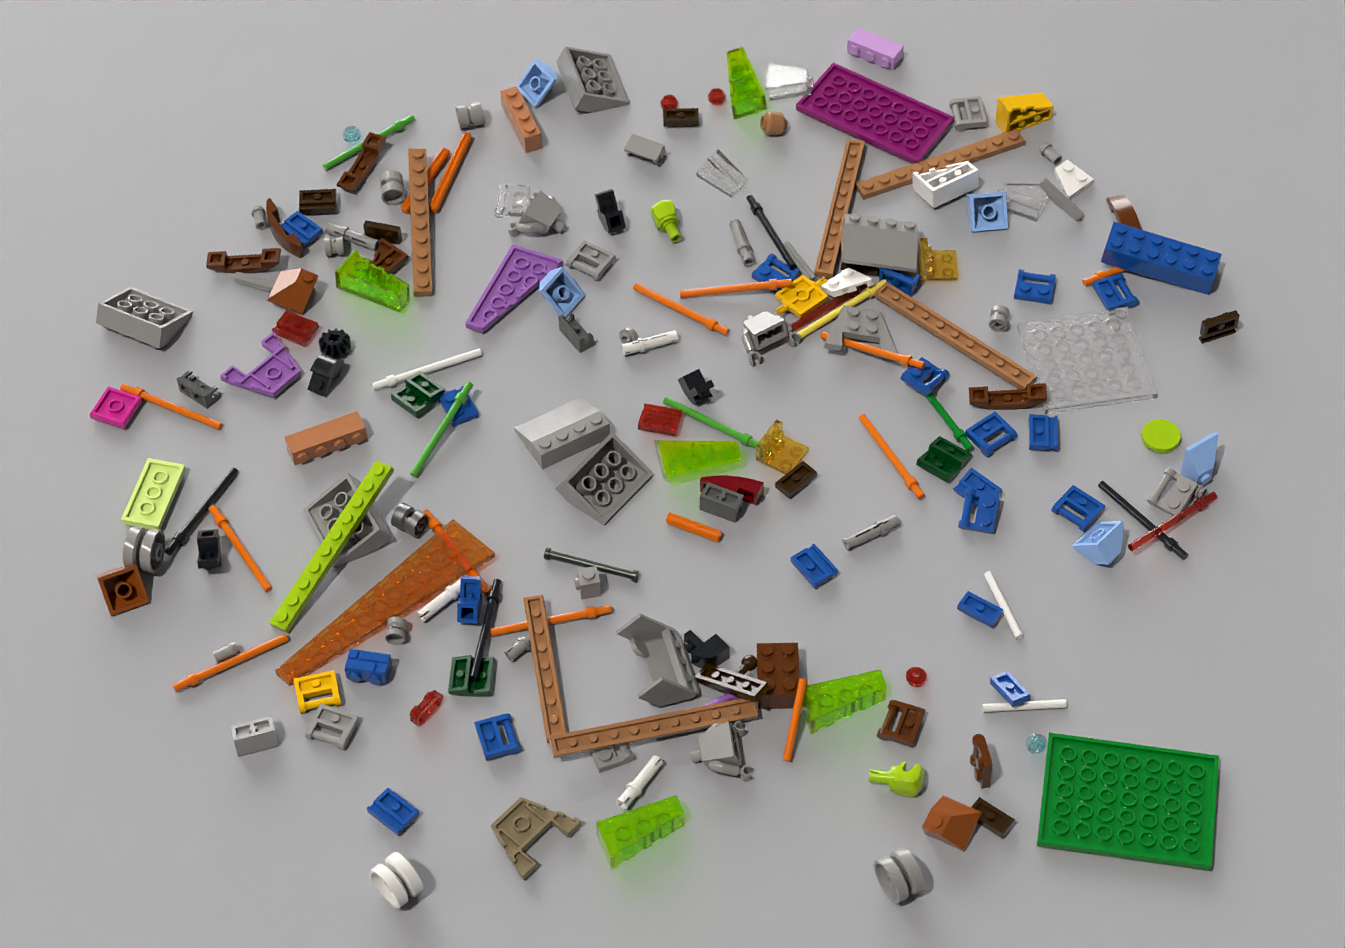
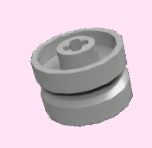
M131 527L123 548L124 567L136 564L138 570L141 568L146 573H157L165 552L164 532L157 529H150L147 532V529L144 527Z
M900 847L892 851L890 857L883 856L874 861V871L884 893L893 903L898 904L906 900L909 894L915 895L925 889L922 871L915 858L906 848Z

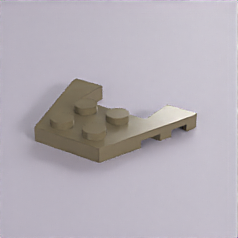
M520 797L491 824V829L518 874L525 880L537 868V863L527 856L524 851L551 825L569 838L582 825L580 819L567 817L565 813L546 809L544 805Z

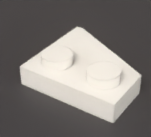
M1068 159L1057 166L1054 171L1057 180L1060 181L1061 189H1064L1066 197L1070 200L1090 187L1094 181L1092 177Z
M847 268L821 285V288L826 294L837 297L845 293L857 291L856 286L866 284L870 287L873 285L872 278Z

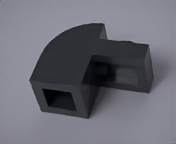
M610 189L596 193L597 213L604 229L610 233L626 228L622 210L617 206L614 190Z
M327 354L319 355L311 367L310 371L313 373L307 390L327 396L332 379H339L344 360Z
M700 369L678 379L684 394L691 403L698 404L712 397L709 389L715 386L712 380L705 382Z
M219 530L198 531V569L211 570L221 566Z
M691 630L684 634V647L691 654V663L696 667L703 668L707 663L719 666L730 658V646L717 634L705 642L700 640Z

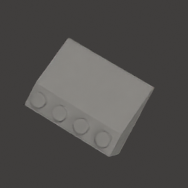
M564 47L556 63L575 110L595 112L629 104V99L610 54Z
M844 214L841 227L843 263L916 272L918 248L917 223L881 219L874 216H859L858 214Z
M128 287L98 303L96 324L103 326L105 329L119 332L120 335L134 338L135 341L149 344L152 348H161L171 342L192 316L193 311Z
M583 397L514 428L542 470L602 442L610 434L609 422L601 411Z
M612 432L555 489L570 504L604 525L654 473Z
M349 473L303 509L321 543L361 484V481ZM372 504L333 564L334 567H339L371 553L392 538L374 504Z

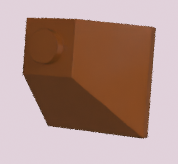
M302 268L280 271L267 301L302 315L319 275Z
M136 564L115 568L96 575L110 616L149 603Z
M943 795L930 809L922 828L926 835L964 851L982 812Z

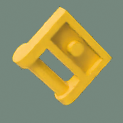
M334 670L294 678L300 713L318 708L320 704L327 706L333 704L335 706L341 705ZM333 693L331 697L304 702L305 698Z

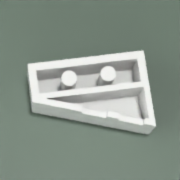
M969 161L946 165V169L935 171V168H932L927 173H912L913 190L933 208L979 187L978 169Z

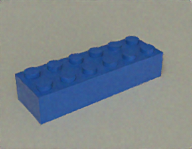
M1113 222L1101 263L1209 295L1222 254Z

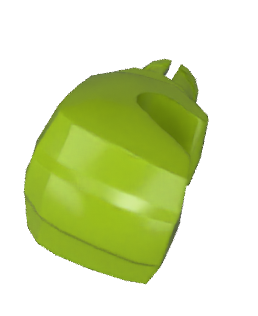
M672 200L657 202L651 207V217L655 222V228H659L661 232H667L671 242H678L682 236L677 229L679 219L676 216L674 203Z
M905 761L898 766H892L889 771L870 769L869 783L888 784L889 790L894 791L895 794L914 798L923 788L925 772L920 764H915L912 769L906 771Z

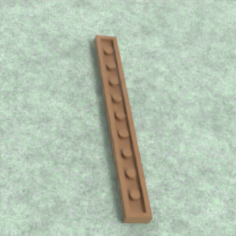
M1017 129L919 161V163H913L857 182L855 188L862 199L865 200L912 184L913 172L922 174L929 172V169L935 168V171L946 169V165L966 161L974 163L1024 146L1025 139Z
M847 139L814 270V274L817 277L833 278L841 246L844 214L849 213L865 141Z
M426 148L408 149L413 296H432Z
M886 282L875 292V298L1018 389H1027V384H1034L1036 382V375L890 283Z
M741 698L549 736V741L554 759L710 728L714 723H725L728 721L729 723H735L736 721L758 718L755 701Z

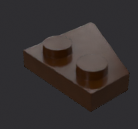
M381 238L380 246L375 251L369 270L370 273L384 281L409 258L408 254Z

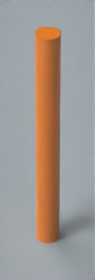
M800 678L783 755V761L791 762L808 681L806 679Z

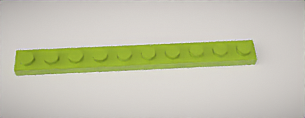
M377 460L375 461L269 623L272 627L285 633L290 631L393 474L394 469L391 466Z

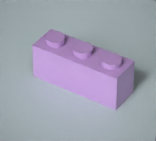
M859 27L856 28L848 39L847 53L892 71L903 59L904 45Z

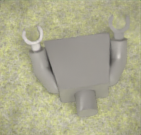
M540 190L533 194L534 197H529L530 205L523 213L519 221L520 224L517 225L516 222H511V228L508 229L510 236H517L519 233L525 232L546 235L550 228L561 233L566 224L558 219L562 209L559 207L556 199L553 196H547Z
M762 312L756 316L749 315L743 322L744 329L742 330L741 339L746 352L750 353L749 363L751 366H754L753 359H758L759 364L761 362V356L758 352L754 351L755 349L758 351L786 336H789V346L794 347V340L799 344L801 339L800 334L792 332V327L780 315Z
M729 721L714 723L705 733L699 736L700 748L690 751L693 763L702 761L709 770L733 776L739 774L742 781H750L752 776L744 772L751 773L752 768L749 765L739 768L742 764L737 737H743L745 734L743 723L741 721H736L734 725L729 723Z

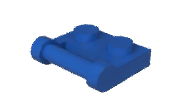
M771 253L752 272V278L757 282H767L769 279H791L793 282L801 276L802 272L797 268L790 270L787 264L777 259V256ZM774 265V266L778 267L779 269H781L782 271L786 272V273L789 274L790 276L787 277V276L783 275L782 273L778 272L777 270H775V269L772 268L771 266ZM784 287L777 288V290L772 291L776 293Z
M1019 269L1014 299L1051 305L1056 275L1050 274L1049 276L1029 273ZM1023 279L1049 283V285L1023 281Z
M1116 274L1093 281L1092 287L1108 313L1127 307L1134 308L1139 304V300L1136 296H1133L1125 283L1123 274ZM1116 285H1118V286L1120 287L1121 291L1123 292L1124 296L1126 297L1125 299H1124V298L1122 297V295L1120 294V292H1119V290L1117 289Z
M921 357L919 360L926 363L925 368L919 369L910 366L902 373L900 379L922 394L929 395L936 385L949 377V372L944 368H938L930 361ZM932 375L934 376V378H933L932 380H930L928 383H927V382H926V383H923V382H925L930 376H932Z
M996 412L991 413L965 430L967 437L981 449L985 457L991 455L995 449L1009 440L1013 441L1018 437L1017 432ZM1004 431L1006 433L989 445L986 443V441L1000 432Z
M1072 485L1053 505L1051 511L1062 515L1079 526L1081 531L1086 532L1095 519L1105 510V505ZM1067 505L1071 509L1075 510L1076 512L1084 516L1085 519L1082 520L1072 512L1065 509L1064 506Z
M971 488L964 489L965 501L958 528L993 534L1000 494L976 491ZM973 498L979 499L975 523L969 522Z
M509 713L474 722L486 760L508 754L515 755L522 751L521 744L517 742L511 724L513 720ZM498 725L504 726L509 744H503Z

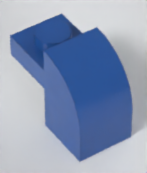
M461 576L460 599L457 603V622L478 623L483 593H481L482 577Z

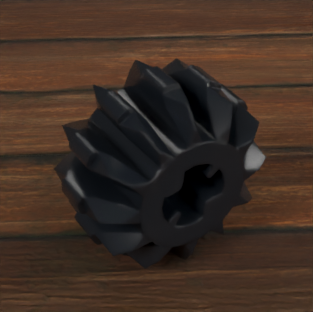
M337 328L333 331L328 329L327 333H322L321 338H319L320 352L342 359V355H348V350L351 349L350 336L344 332V329L340 331Z

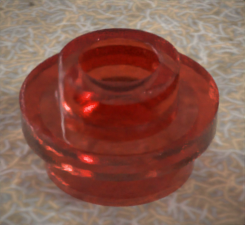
M719 88L712 89L708 94V100L712 104H721L726 99L725 93Z
M666 95L662 98L660 105L662 109H675L678 107V101L675 96Z
M912 667L908 669L906 680L911 686L919 687L925 683L927 675L922 668Z

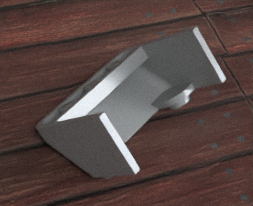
M639 613L616 631L617 635L631 641L632 651L636 655L646 659L653 683L637 694L639 699L660 707L692 699L699 694V687L682 638L674 628Z

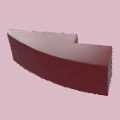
M718 475L701 477L700 492L704 490L709 482L744 495L743 501L756 506L764 494V482L750 478Z

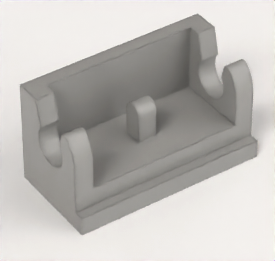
M635 134L631 135L624 148V152H627L626 155L630 156L633 153L653 160L656 166H659L666 156L664 144Z
M272 716L230 726L238 757L279 746Z

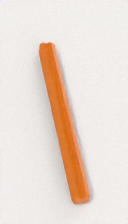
M464 132L429 204V211L431 213H437L472 140L470 133Z

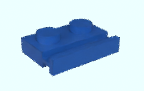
M296 211L284 220L282 225L280 224L286 235L292 233L296 235L303 248L306 247L307 243L313 242L323 234V229L299 211Z
M461 386V389L458 390L453 389L445 392L440 397L439 402L446 414L453 405L455 396L458 392H461L464 386ZM467 395L468 399L465 404L460 406L452 419L451 424L453 427L471 421V418H479V413L469 395Z
M1029 414V450L1049 451V449H1054V451H1057V416L1049 417V415Z
M972 467L959 481V484L953 488L954 492L964 499V489L966 488L1000 495L1003 492L1002 488ZM973 498L972 504L975 507H978L979 499Z
M815 544L791 557L790 562L814 589L830 580L832 576L838 575V569Z
M390 788L384 790L373 801V804L367 807V812L398 836L403 829H406L419 816V811Z

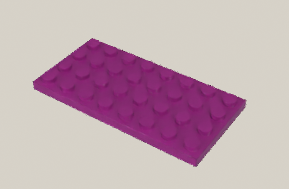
M836 63L830 65L796 104L797 111L912 164L919 163V161L926 157L954 123L955 118Z

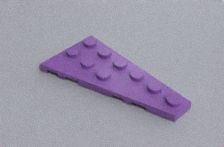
M512 244L465 323L466 328L484 333L537 288L541 280L551 270L560 268L563 265V260Z

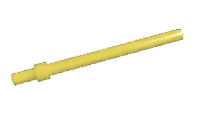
M883 279L877 284L865 288L864 292L843 305L854 307L868 297L872 298L875 296V292L887 281ZM843 305L797 332L800 334L801 339L838 317Z

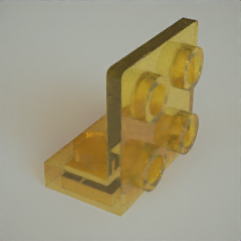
M920 238V280H958L956 250H931V245H928L927 238Z
M776 419L756 445V460L783 474H787L801 462L809 451V447L785 436L783 422Z

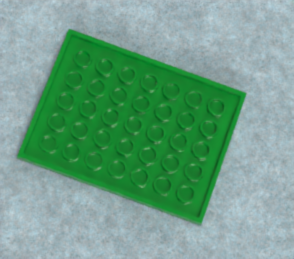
M1049 732L1037 846L1211 871L1219 755Z

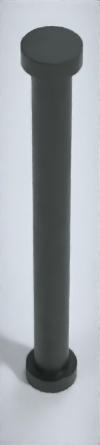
M548 547L544 552V559L546 560L551 558L586 568L597 566L598 571L629 578L633 582H636L639 571L635 569L633 571L555 552Z

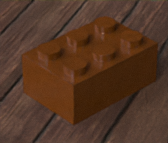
M798 642L757 643V679L767 682L769 690L758 701V709L793 708L800 679Z

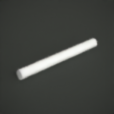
M991 571L986 572L984 577L1000 608L1003 609V614L1017 640L1021 639L1023 634Z
M1066 699L1028 701L1012 707L1009 703L982 704L983 712L1067 707Z

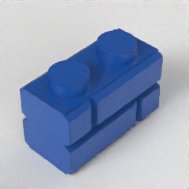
M350 649L345 664L346 678L353 682H359L360 680L369 681L373 685L387 684L392 668L391 654Z

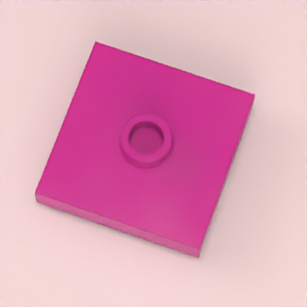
M108 386L89 415L91 419L125 429L143 400L140 396Z

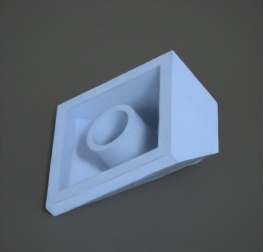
M534 59L517 84V88L535 108H538L557 80L558 73L548 63Z
M1006 192L966 194L971 232L1008 229Z
M563 267L551 270L540 282L539 292L559 316L563 314L566 317L585 296V293Z
M1217 431L1185 449L1181 473L1184 477L1199 485H1205L1212 479L1219 435Z
M1123 521L1096 522L1072 547L1096 565H1110L1121 553L1124 523Z

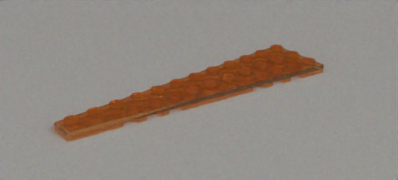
M452 519L275 670L276 675L288 686H292L294 678L308 676L315 669L327 664L328 660L338 654L339 656L346 652V648L354 643L357 645L362 641V638L370 633L374 634L387 626L389 618L403 616L420 603L430 599L432 594L438 590H444L448 584L456 579L459 580L461 576H465V573L472 569L476 570L495 558V552Z

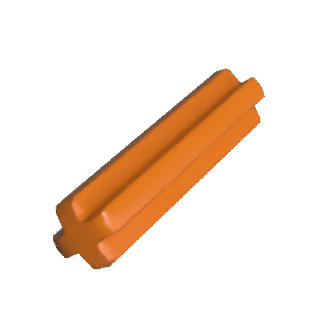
M671 512L666 517L667 524L719 542L722 532L720 530Z

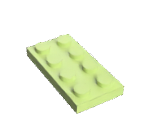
M148 458L121 518L122 524L160 530L186 471L185 465Z

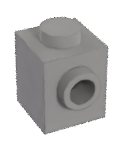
M597 566L577 569V578H574L575 589L580 591L581 599L601 596Z

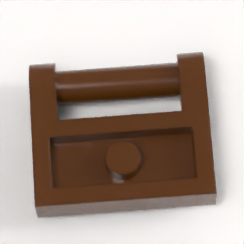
M890 700L888 704L889 710L882 728L877 732V737L883 741L890 740L913 747L926 709L897 700ZM900 711L902 714L895 732L891 731L890 728L896 712Z
M976 734L972 738L974 748L973 754L970 756V764L976 767L974 769V776L976 781L980 782L981 789L990 788L993 768L985 737L982 734Z

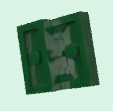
M419 371L405 379L406 386L392 393L391 399L417 418L440 399L445 392V388Z
M939 436L929 444L928 451L917 459L916 465L950 483L968 463L972 454Z
M472 655L452 657L448 693L468 697L492 696L496 669L495 658H482L478 678L476 681L469 679L474 660Z

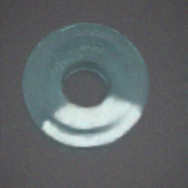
M348 126L344 129L343 139L345 141L355 142L360 139L361 134L357 127Z
M1032 734L1026 741L1028 751L1032 754L1041 752L1045 748L1046 738L1041 734Z

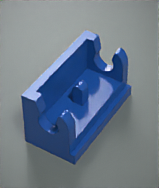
M880 269L879 282L885 279L910 297L922 284V280H920L921 275L919 274L912 278L894 269Z

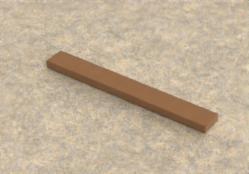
M543 595L524 597L523 601L547 743H550L549 736L567 732Z

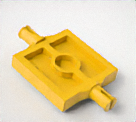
M802 275L792 282L791 287H784L776 292L775 298L783 304L775 309L777 315L781 316V314L788 310L799 319H802L827 302L828 295L821 289V285L826 283L827 279L822 277L817 282H814Z

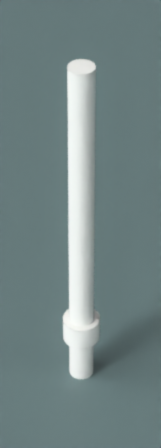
M476 349L396 376H387L384 380L372 383L374 391L387 386L390 388L396 386L399 382L405 381V379L419 371L427 374L482 356L480 349Z

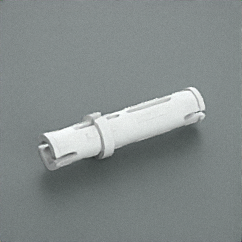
M676 330L648 338L642 339L640 337L636 341L621 344V350L624 356L637 352L643 353L651 348L678 342V335Z
M460 579L453 585H448L444 592L416 612L418 617L422 616L420 618L421 621L426 622L427 619L451 600L458 598L460 594Z
M653 755L637 777L627 784L624 793L616 800L618 805L622 802L620 805L622 809H628L633 800L642 794V789L663 765V760L657 762L660 757Z

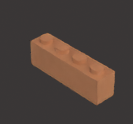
M517 86L501 90V106L525 153L542 149L541 132Z
M358 411L293 433L284 438L289 455L294 465L336 450H341L350 445L361 443L367 440L366 427Z

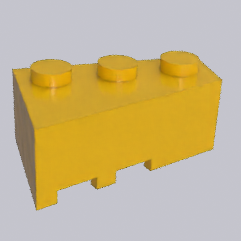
M1044 93L998 97L995 123L1003 133L1014 129L1022 131L1051 120L1054 106Z

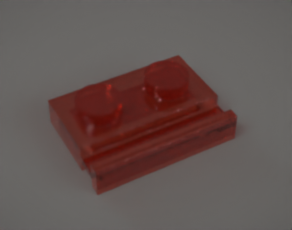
M286 310L277 321L275 328H272V332L276 333L277 336L305 347L306 342L312 338L319 325L315 321Z
M645 403L638 422V430L676 436L680 418L682 417V410Z

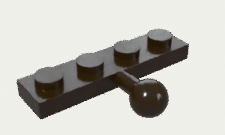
M753 655L744 656L741 661L742 666L736 672L707 663L694 676L697 683L758 702L769 690L767 682L745 675L747 671H753L757 667L758 661Z

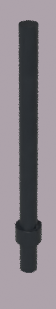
M753 195L747 196L746 200L751 206L752 213L760 220L789 269H795V262L764 215L762 206L756 202Z
M232 467L182 530L173 536V541L165 549L167 555L171 556L177 547L182 546L186 541V536L238 473L236 468Z
M1101 481L1098 484L1101 490L1164 543V547L1170 552L1173 551L1183 560L1188 557V553L1178 545L1174 538H1169L1106 482Z
M494 579L492 589L488 592V605L469 679L476 681L478 678L495 606L499 602L500 579Z

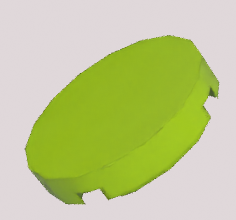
M1155 419L1144 425L1141 439L1144 446L1152 449L1153 452L1169 453L1174 451L1179 445L1181 433L1179 428L1171 421Z

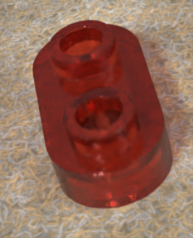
M436 690L428 692L418 706H414L410 711V721L417 726H421L441 705L443 695Z

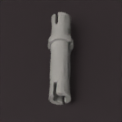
M734 219L729 223V226L737 244V252L742 258L743 265L751 266L755 262L751 253V245L747 242L741 221Z
M331 222L326 226L327 234L343 237L344 241L347 240L374 251L380 245V240L352 231L349 227H341Z
M896 514L882 521L877 520L873 525L843 538V544L847 550H850L878 535H885L887 531L900 526V520Z

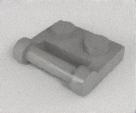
M981 96L955 98L949 101L950 108L953 110L955 117L954 126L956 131H963L965 128L987 126ZM959 107H964L966 120H962Z
M584 240L568 258L566 266L571 269L576 268L592 276V279L599 281L603 273L614 262L615 254ZM580 259V260L585 261V262H587V263H589V264H591V265H593V266H595V267H597V268H596V270H595V269H593V268H590V267H588V266H586V265H584V264L578 262L577 260Z
M1167 467L1164 471L1165 475L1153 494L1149 495L1146 501L1178 519L1197 489L1198 483ZM1170 480H1175L1176 482L1163 502L1160 501L1159 498Z
M320 704L305 732V737L308 739L315 738L345 750L348 740L359 722V717ZM318 726H319V727H322V728H325V729H328V730H331V731L340 733V734H342V735H341V737L339 738V737H336V736H333V735H330V734H327V733L318 731L317 728H318Z
M627 744L618 746L622 754L616 757L612 747L590 751L599 773L634 760L635 757L632 751H629Z

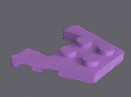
M272 332L261 341L262 347L272 353L268 358L247 375L232 365L220 375L221 380L275 398L300 377V369L290 354L286 352L276 333Z

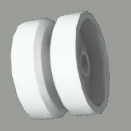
M393 852L385 858V865L378 864L369 872L377 890L396 909H400L408 902V896L415 897L424 888L415 869L397 852Z

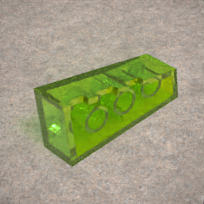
M740 47L727 51L733 119L766 110L765 94L744 48Z
M356 250L335 271L336 288L398 312H401L410 302L409 284L393 274L386 273L385 269L381 266H375L369 258L361 257Z
M654 440L664 479L742 461L738 441Z
M881 669L807 685L802 709L810 734L817 732L823 726L828 727L834 724V721L850 717L852 713L858 710L867 709L886 699V683Z
M677 795L597 821V837L611 870L618 867V864L625 859L629 860L634 857V854L643 848L647 849L652 846V843L659 838L663 839L684 826V810Z

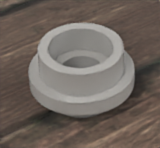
M624 328L619 332V338L622 343L633 342L637 339V333L633 328Z

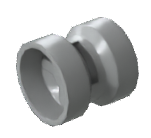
M337 237L336 240L324 238L326 256H332L335 253L345 255L343 237Z
M996 305L991 308L989 327L992 330L1001 332L1007 329L1009 309L1003 305Z
M402 617L389 618L385 640L393 645L404 643L406 638L405 631L408 625L407 621Z

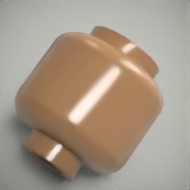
M767 112L760 120V128L766 135L779 136L788 126L787 119L780 112Z

